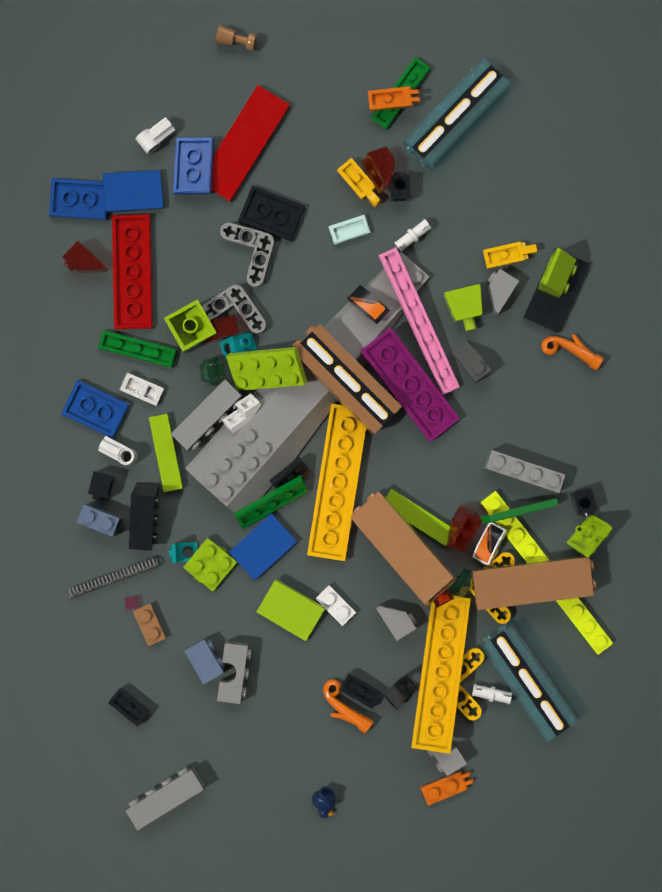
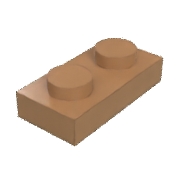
M151 603L133 611L148 646L166 639V635Z

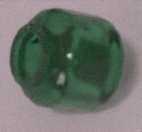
M219 358L203 359V363L199 365L200 380L207 382L208 386L219 385V381L225 379L224 363L219 361Z

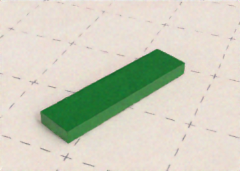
M415 57L393 88L410 86L412 90H416L431 67ZM402 108L375 111L371 120L387 130Z
M105 330L102 331L98 349L169 368H173L177 349Z
M298 476L233 514L242 529H245L308 493L309 490L301 476Z
M557 498L484 515L481 516V520L484 524L556 507L558 501Z

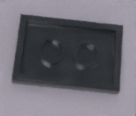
M252 185L238 222L292 242L305 206Z

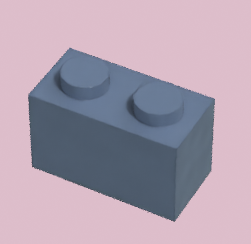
M83 504L77 523L113 537L116 536L123 518L91 505Z
M206 638L184 651L203 685L223 674L225 671L224 667H226L225 663L222 662V658H217L213 642L211 640L208 641Z

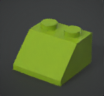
M557 248L551 255L538 289L558 298L562 293L566 294L570 285L567 283L569 276L573 277L577 268L574 265L576 259L562 249Z
M198 299L164 317L183 354L201 345L217 333Z

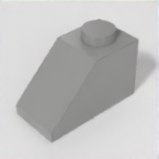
M501 269L497 273L493 271L487 280L490 282L488 292L493 314L495 315L500 312L519 280Z
M382 605L376 606L377 611L396 641L416 629L414 624L417 622L411 613L407 615L404 610Z

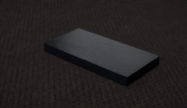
M572 256L576 259L574 265L577 268L573 277L569 276L567 283L570 285L566 294L562 293L559 298L538 289L543 277L542 274L523 318L555 333H559L590 263Z

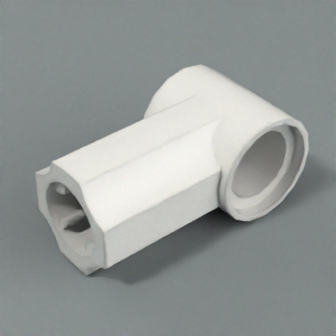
M165 117L151 129L142 131L136 137V141L149 155L156 151L161 143L175 133L176 130Z
M107 436L104 437L99 445L98 451L119 461L123 465H133L138 459V454L134 449L128 448ZM127 451L132 456L128 462L124 460V454Z

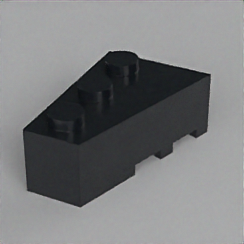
M137 482L131 493L129 549L152 551L154 544L157 545L158 533H155L156 526L158 527L159 524L157 508H159L160 497H158L160 484Z

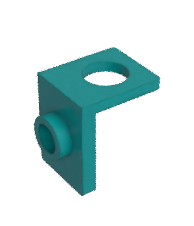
M252 332L231 336L219 342L224 360H227L226 356L229 354L226 350L227 343L231 347L230 353L257 351Z
M197 542L171 544L172 548H169V558L172 559V563L187 562L191 557H185L182 550L184 547L190 546L194 554L197 551Z

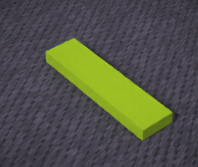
M168 413L149 417L163 491L183 489Z
M393 489L387 494L386 498L407 522L444 546L447 545L456 531L455 529Z

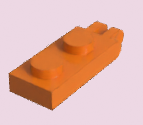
M410 86L368 91L369 110L380 111L413 107V103L421 102L420 97H412L419 95L420 91L418 89L412 90Z
M459 770L449 776H444L420 786L427 805L429 806L469 789L467 785L474 783L473 778L465 780L466 777L471 776L470 771L462 773Z

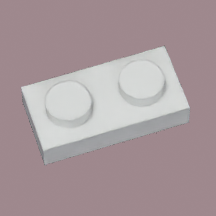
M330 585L315 598L342 626L356 613Z

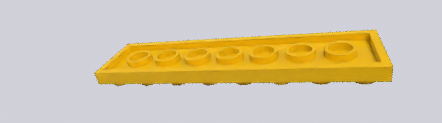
M331 403L307 552L309 556L345 561L352 520L350 517L353 514L366 428L343 405Z
M441 594L430 605L411 748L451 753L471 598Z

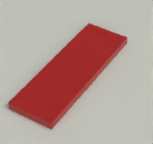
M256 86L214 154L212 191L231 202L289 109V103L261 86Z
M112 215L114 329H153L151 215Z

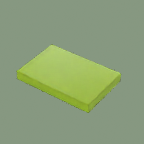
M275 579L256 612L306 641L325 607Z

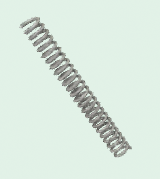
M152 558L153 566L149 559V566L147 565V562L144 561L145 567L141 562L142 570L139 566V563H137L138 570L136 566L133 565L135 573L132 569V566H130L131 573L128 567H126L128 576L124 568L122 569L124 576L121 570H119L120 577L117 571H115L117 579L115 578V575L112 572L113 580L110 574H108L110 582L108 581L106 575V583L103 577L101 576L103 585L101 584L99 578H97L99 586L96 582V579H94L95 587L93 585L92 580H90L92 589L89 585V582H86L88 590L85 586V583H83L84 590L82 589L81 584H79L81 593L78 589V586L76 585L77 593L75 592L74 587H72L74 596L71 592V589L69 588V599H72V597L75 598V596L78 597L79 594H86V591L89 593L90 590L93 591L94 589L97 590V588L100 589L101 587H104V585H111V583H115V581H122V579H126V577H133V574L136 576L137 573L140 574V572H147V570H151V568H158V560L157 558H155V563L154 559Z

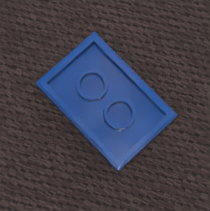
M213 137L176 138L173 179L174 195L212 194L215 141Z
M160 170L103 173L106 213L164 208Z
M52 178L49 217L107 221L103 181Z
M77 380L61 414L114 439L130 404Z
M271 513L229 553L256 580L297 541Z

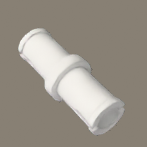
M423 219L413 229L409 228L407 233L394 243L402 252L413 242H418V238L432 228Z
M474 684L472 696L489 699L488 701L490 702L494 700L510 704L512 692L498 690L494 686L489 688Z

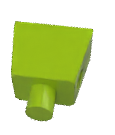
M480 284L444 292L443 298L454 322L463 321L465 331L477 329L474 318L482 316Z

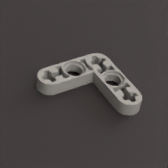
M223 224L220 228V234L224 240L254 248L247 273V282L253 288L260 287L264 282L274 247L273 237L268 233L237 224ZM231 227L233 232L238 233V229H240L239 240H236V235L233 234L227 237L224 230H228ZM245 232H250L253 235L250 242L242 240V235ZM265 237H267L268 241L271 242V244H267L265 248V251H269L268 254H266L263 251H257L258 248L262 250L263 243L260 241L264 240ZM262 255L266 258V262L264 265H257L255 258ZM252 268L264 269L263 272L259 271L258 278L261 280L256 281L254 284L250 277L255 276L256 270H252Z
M239 285L230 286L202 306L205 313L211 310L208 307L209 305L217 313L213 315V312L208 314L210 322L232 307H235L253 333L261 334L266 329L265 320L244 289ZM234 289L236 291H241L239 295L242 300L245 297L247 299L241 302L239 306L236 305V303H239L238 299L236 297H231L233 295L232 290ZM219 299L224 300L226 303L225 308L222 310H218L215 307V302ZM245 304H249L252 307V312L248 315L243 314L241 311L242 306ZM257 313L258 316H255L257 322H262L261 329H253V321L250 320L248 322L246 319L253 317Z

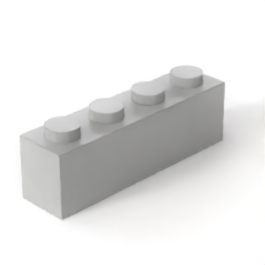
M224 380L171 435L186 450H195L201 444L200 439L204 435L208 437L215 430L213 426L218 421L222 423V419L228 416L227 412L231 408H237L235 404L240 401L242 396Z
M494 450L489 451L484 466L486 470L554 493H560L565 474Z
M194 767L181 769L177 772V777L165 779L161 782L162 786L155 789V787H152L144 793L146 796L141 799L136 797L128 803L129 806L125 811L137 831L204 790L205 785Z

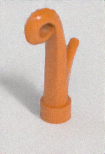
M575 334L572 335L574 342L559 336H549L542 341L541 349L545 354L553 355L557 352L558 347L561 346L587 363L588 367L597 371L604 357L597 353L594 354L584 346ZM553 343L554 348L549 349L547 344Z
M335 679L328 680L323 687L324 697L339 712L331 713V717L352 723L365 734L374 721L335 698L341 692L338 690L341 684ZM331 685L336 686L335 692L330 693L329 687Z

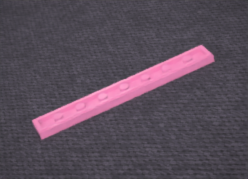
M397 247L378 255L441 394L444 395L459 388V383Z

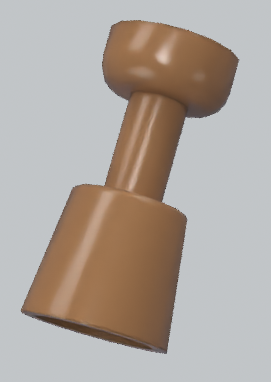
M219 25L215 43L233 45L236 42L245 44L247 50L253 51L257 34L250 33L248 37L236 35L235 30Z

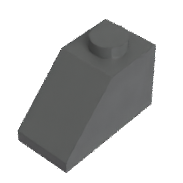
M465 342L452 352L473 383L492 371L481 355L468 342Z

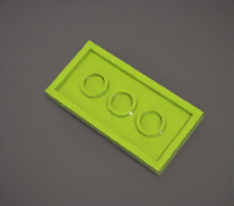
M297 347L229 353L226 356L237 391L303 386L307 383Z

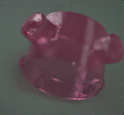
M126 596L124 598L125 610H137L139 608L137 606L138 597L128 598Z

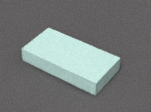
M365 215L328 226L334 246L371 233Z

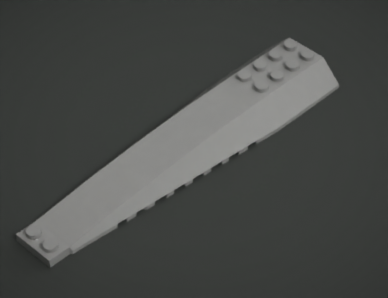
M400 252L399 254L414 287L418 291L429 279V276ZM384 269L364 287L390 310L378 324L367 318L361 310L349 302L324 326L362 367L367 360L360 350L389 327L392 328L404 312ZM304 366L303 369L307 379L305 385L258 389L253 396L261 403V406L247 424L234 434L223 425L185 468L198 482L234 513L260 499L272 486L269 480L294 461L329 414L331 403L336 404L338 401Z

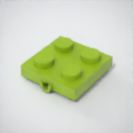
M591 515L581 525L576 526L575 533L566 543L588 558L596 551L598 545L608 537L609 532L613 528L603 520Z
M207 537L183 568L193 575L194 579L199 583H203L213 592L237 561L226 553L227 550L225 548L219 547Z

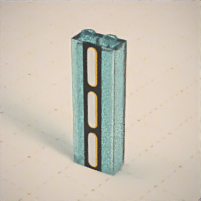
M482 58L404 139V149L410 155L414 154L422 167H428L431 170L509 89L511 83L485 58Z
M512 623L502 624L497 628L498 632L493 635L490 633L481 639L482 643L479 645L548 743L577 723L579 719Z

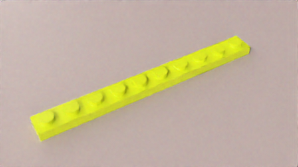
M496 491L480 502L488 514L509 509ZM516 517L495 522L498 526L507 530L506 537L526 563L549 560ZM579 598L556 600L597 655L613 644Z

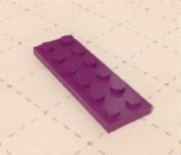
M391 327L360 350L361 354L429 442L460 419Z

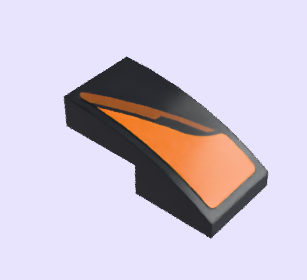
M361 285L347 298L351 304L361 310L375 324H378L390 311L379 299Z

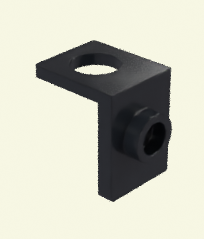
M406 674L399 678L383 696L395 709H398L412 693L419 690L420 685L410 674ZM407 680L410 681L414 687L410 686Z

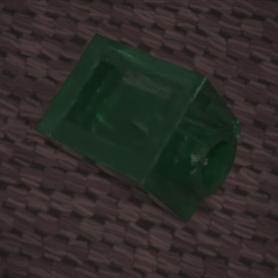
M463 569L461 574L457 575L456 578L458 580L446 590L447 595L465 597L470 588L471 570Z

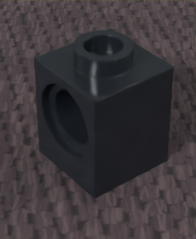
M395 172L394 175H391L390 202L410 201V175H406L405 172ZM402 182L405 185V189L397 190L395 184Z
M93 471L88 494L93 495L92 499L103 501L104 498H110L115 476Z
M591 488L570 493L576 515H582V518L594 515L593 511L598 510ZM582 498H586L589 502L588 507L585 509L580 506Z

